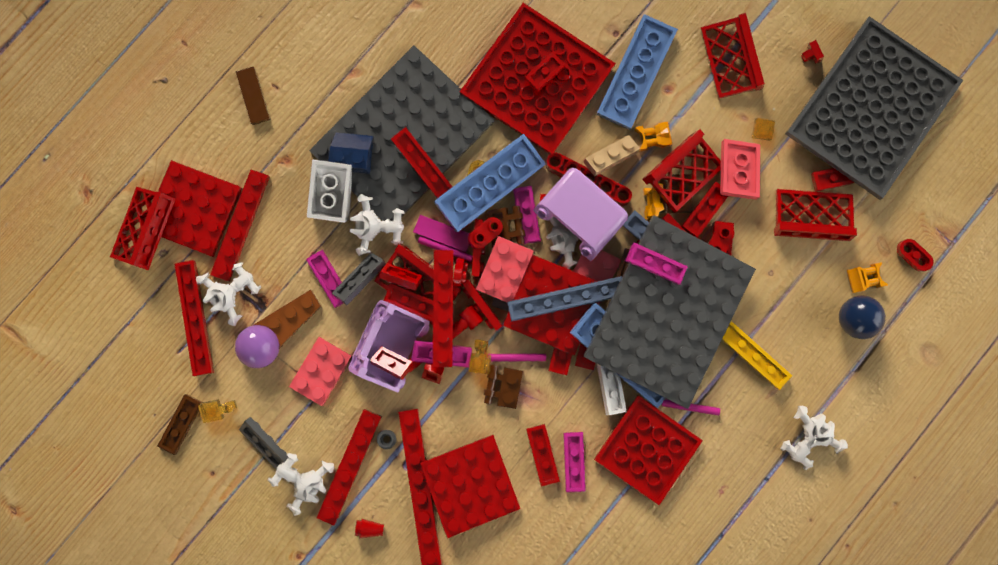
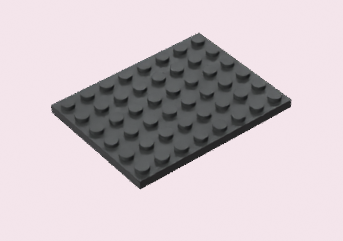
M869 16L785 134L881 200L957 91L963 79Z
M413 45L309 151L318 160L328 161L330 145L336 132L374 136L370 174L352 172L351 191L357 197L361 193L367 197H373V200H369L370 209L374 210V213L381 220L390 219V221H394L393 210L398 208L406 213L429 188L390 140L393 136L406 127L442 174H444L495 121L480 106L460 93L461 88Z
M652 216L639 245L688 266L680 285H677L629 263L583 357L688 409L756 269L670 223Z

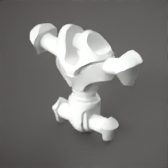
M361 193L357 200L362 202L363 211H360L354 217H350V221H356L355 228L350 229V232L357 235L359 239H362L360 247L356 249V253L359 256L371 253V250H368L369 241H373V238L380 231L386 232V234L393 232L391 243L395 246L403 244L401 233L404 225L401 222V216L405 212L396 208L392 211L394 213V221H390V219L381 221L374 213V210L370 209L369 200H373V197H367Z
M553 216L550 221L554 227L546 238L547 240H552L553 246L550 247L551 251H558L564 254L565 262L562 266L570 269V267L578 263L573 261L572 252H574L579 238Z
M242 262L234 264L232 270H235L239 277L234 278L230 285L218 283L217 281L215 283L208 278L209 272L202 276H196L197 284H204L208 287L203 302H210L213 305L210 309L211 312H227L230 318L228 324L231 326H236L237 321L242 317V315H237L233 308L236 306V292L239 290L243 291L248 286L252 295L258 294L261 289V285L257 286L254 283L253 275L243 269L242 265L244 263Z
M798 406L794 418H800L804 424L802 426L805 431V439L802 442H798L795 447L790 444V440L783 441L781 447L782 451L786 450L790 453L792 460L802 463L804 465L803 469L807 470L813 467V460H809L806 456L811 453L810 450L814 446L822 445L827 447L831 445L835 448L836 454L848 448L846 440L838 441L834 439L835 425L832 421L826 423V416L824 414L810 418L807 415V407Z
M288 453L287 460L277 466L276 474L272 478L269 477L268 482L272 487L278 486L282 478L288 483H294L295 490L293 496L296 498L293 504L288 503L286 507L296 516L301 513L299 507L302 501L318 503L319 498L316 494L319 491L323 493L327 491L323 485L322 476L327 472L333 473V463L321 461L323 466L316 472L311 470L306 473H299L296 468L291 467L294 462L298 461L297 455Z

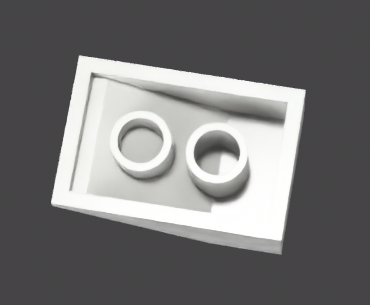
M312 160L307 208L308 218L343 223L349 220L352 165Z

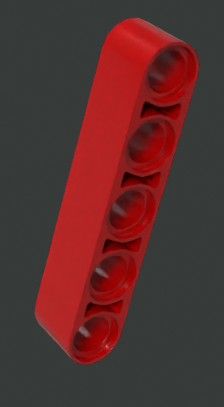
M554 152L548 155L546 168L549 172L562 178L568 168H576L585 176L592 177L593 183L600 189L601 185H608L610 191L605 193L621 207L626 206L631 200L632 192L628 187L602 174L594 177L586 166L560 153ZM556 159L560 164L554 167L550 164V160ZM618 194H626L627 200L621 201L618 198Z

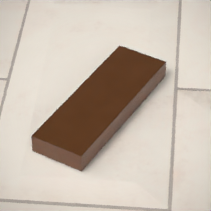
M253 66L236 71L251 124L256 125L269 121L270 116L256 69Z
M184 394L157 447L176 455L204 402Z

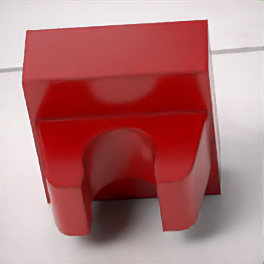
M817 40L810 42L807 47L808 50L803 52L801 57L804 63L813 59L814 63L817 64L823 61L824 55Z
M426 363L422 378L440 384L444 367H433V363Z

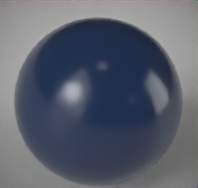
M860 295L852 297L842 305L839 311L841 328L846 334L856 339L872 338L879 334L885 325L886 315L884 308L876 299L869 296Z

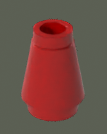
M366 519L356 520L355 536H359V539L383 536L384 524Z

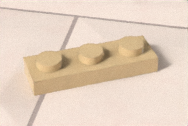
M628 135L586 157L583 163L595 177L637 154L640 148Z

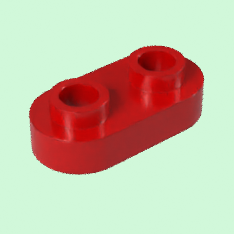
M496 217L486 219L470 232L468 236L469 245L475 249L485 247L502 232V222ZM492 223L496 225L495 230L491 228ZM477 235L482 237L481 242L477 240Z
M729 224L719 225L708 244L727 253L735 235L733 227ZM722 230H726L728 232L727 237H724L722 235Z
M905 239L898 243L897 253L916 271L924 272L932 268L934 264L933 257L915 240ZM905 246L908 247V252H905ZM919 259L923 262L922 266L919 264Z
M457 258L453 286L461 287L462 283H466L468 263H465L463 258Z

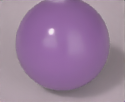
M249 326L238 335L235 342V353L244 365L250 368H263L270 365L276 359L279 353V340L276 334L266 326Z

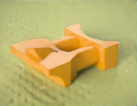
M668 121L658 123L652 128L643 129V126H638L634 130L642 138L639 152L646 151L647 147L651 146L664 148L672 145ZM645 136H655L653 139H645Z
M653 187L643 188L644 196H647V206H645L644 211L647 221L651 220L652 216L658 217L659 212L664 210L663 203H660V195Z
M882 262L872 264L869 268L857 267L847 270L852 293L865 291L868 287L876 286V288L888 286L880 277L879 271ZM873 275L874 278L868 279L867 276Z

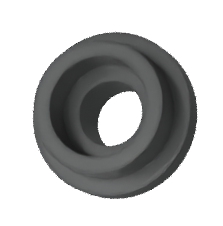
M383 430L377 436V443L382 449H390L396 444V435L391 430ZM385 436L390 437L389 443L384 442Z

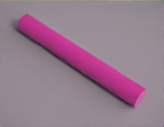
M419 237V244L435 250H453L454 257L463 258L469 263L472 262L473 256L428 238Z
M488 354V362L546 361V354Z
M665 399L661 404L662 407L720 415V408L691 403L687 409L668 399Z

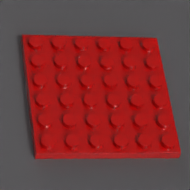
M523 2L462 87L460 93L520 135L524 134L529 141L551 154L560 146L616 63ZM553 52L565 64V68L537 92L525 80V76Z

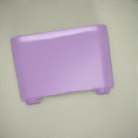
M570 168L533 210L539 218L544 220H550L554 216L582 241L579 246L581 254L590 261L597 256L628 220L627 212L576 168Z
M378 301L351 358L349 371L358 377L398 393L403 388L406 379L401 380L371 364L370 359L381 346L408 359L414 345V340L416 341L417 337L421 338L428 333L430 321L386 301Z

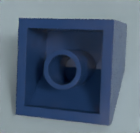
M336 132L330 145L328 162L352 165V172L370 174L374 136Z

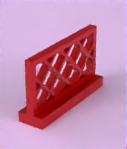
M746 13L739 14L736 18L701 27L718 99L763 89L765 83ZM735 23L736 31L733 36L724 31L727 25ZM715 30L719 32L715 41L707 37L706 31ZM721 34L731 39L726 47L717 43ZM733 40L741 46L738 53L728 49ZM714 46L724 50L719 58L711 53ZM726 52L735 56L731 65L721 60ZM737 58L745 61L746 66L743 71L733 67ZM719 63L728 67L724 76L716 73V67ZM730 70L740 74L736 82L726 78ZM744 76L750 80L751 86L742 87L737 83ZM723 81L733 85L729 92H721L720 86Z
M701 129L689 135L642 178L646 185L650 183L674 213L721 170V160L702 138L705 134ZM698 144L703 148L704 155L696 154V146ZM684 157H692V166L684 165ZM696 158L704 159V168L696 167ZM708 160H712L717 165L714 170L708 169ZM672 168L680 169V178L672 177ZM684 169L692 170V179L684 178ZM696 171L704 172L703 181L696 180ZM661 179L667 180V189H662L658 181ZM672 181L680 182L679 191L672 190ZM684 182L692 183L691 192H684ZM672 194L679 195V203L677 205L672 201Z
M136 186L110 257L149 270L175 198L161 192ZM143 193L144 199L142 201H139L140 196ZM146 205L147 210L142 213L141 208ZM137 212V217L133 219L134 213ZM140 223V228L136 230L135 225ZM130 229L131 234L126 237V233ZM132 240L133 246L129 248L128 243ZM123 247L124 252L118 256L120 249Z
M777 189L774 236L851 241L857 236V228H854L853 194ZM781 195H788L793 201L787 206L781 200ZM802 196L807 197L812 203L805 207L798 199ZM826 198L831 204L824 208L817 200ZM839 199L848 200V207L845 210L836 203ZM794 203L803 210L798 215L789 208ZM813 204L821 211L816 217L808 210ZM832 205L840 212L836 218L827 211ZM784 211L793 218L790 222L781 221V214ZM805 212L812 221L804 223L799 216ZM822 214L831 221L828 225L822 224L818 220ZM843 215L848 220V226H842L837 219Z
M398 244L387 263L394 265L393 262L397 256L401 258L404 263V269H415L420 275L427 278H422L420 283L422 293L418 294L424 297L426 294H433V291H424L423 281L430 280L434 283V267L405 245ZM379 273L374 281L385 290H388L390 284L387 285L382 282L381 278H379ZM453 286V301L463 289L460 286Z

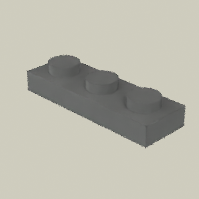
M371 252L332 294L347 306L381 271L386 263Z
M251 417L244 421L239 431L277 470V466L287 460V453L274 442L271 436L266 434L258 422L254 421Z

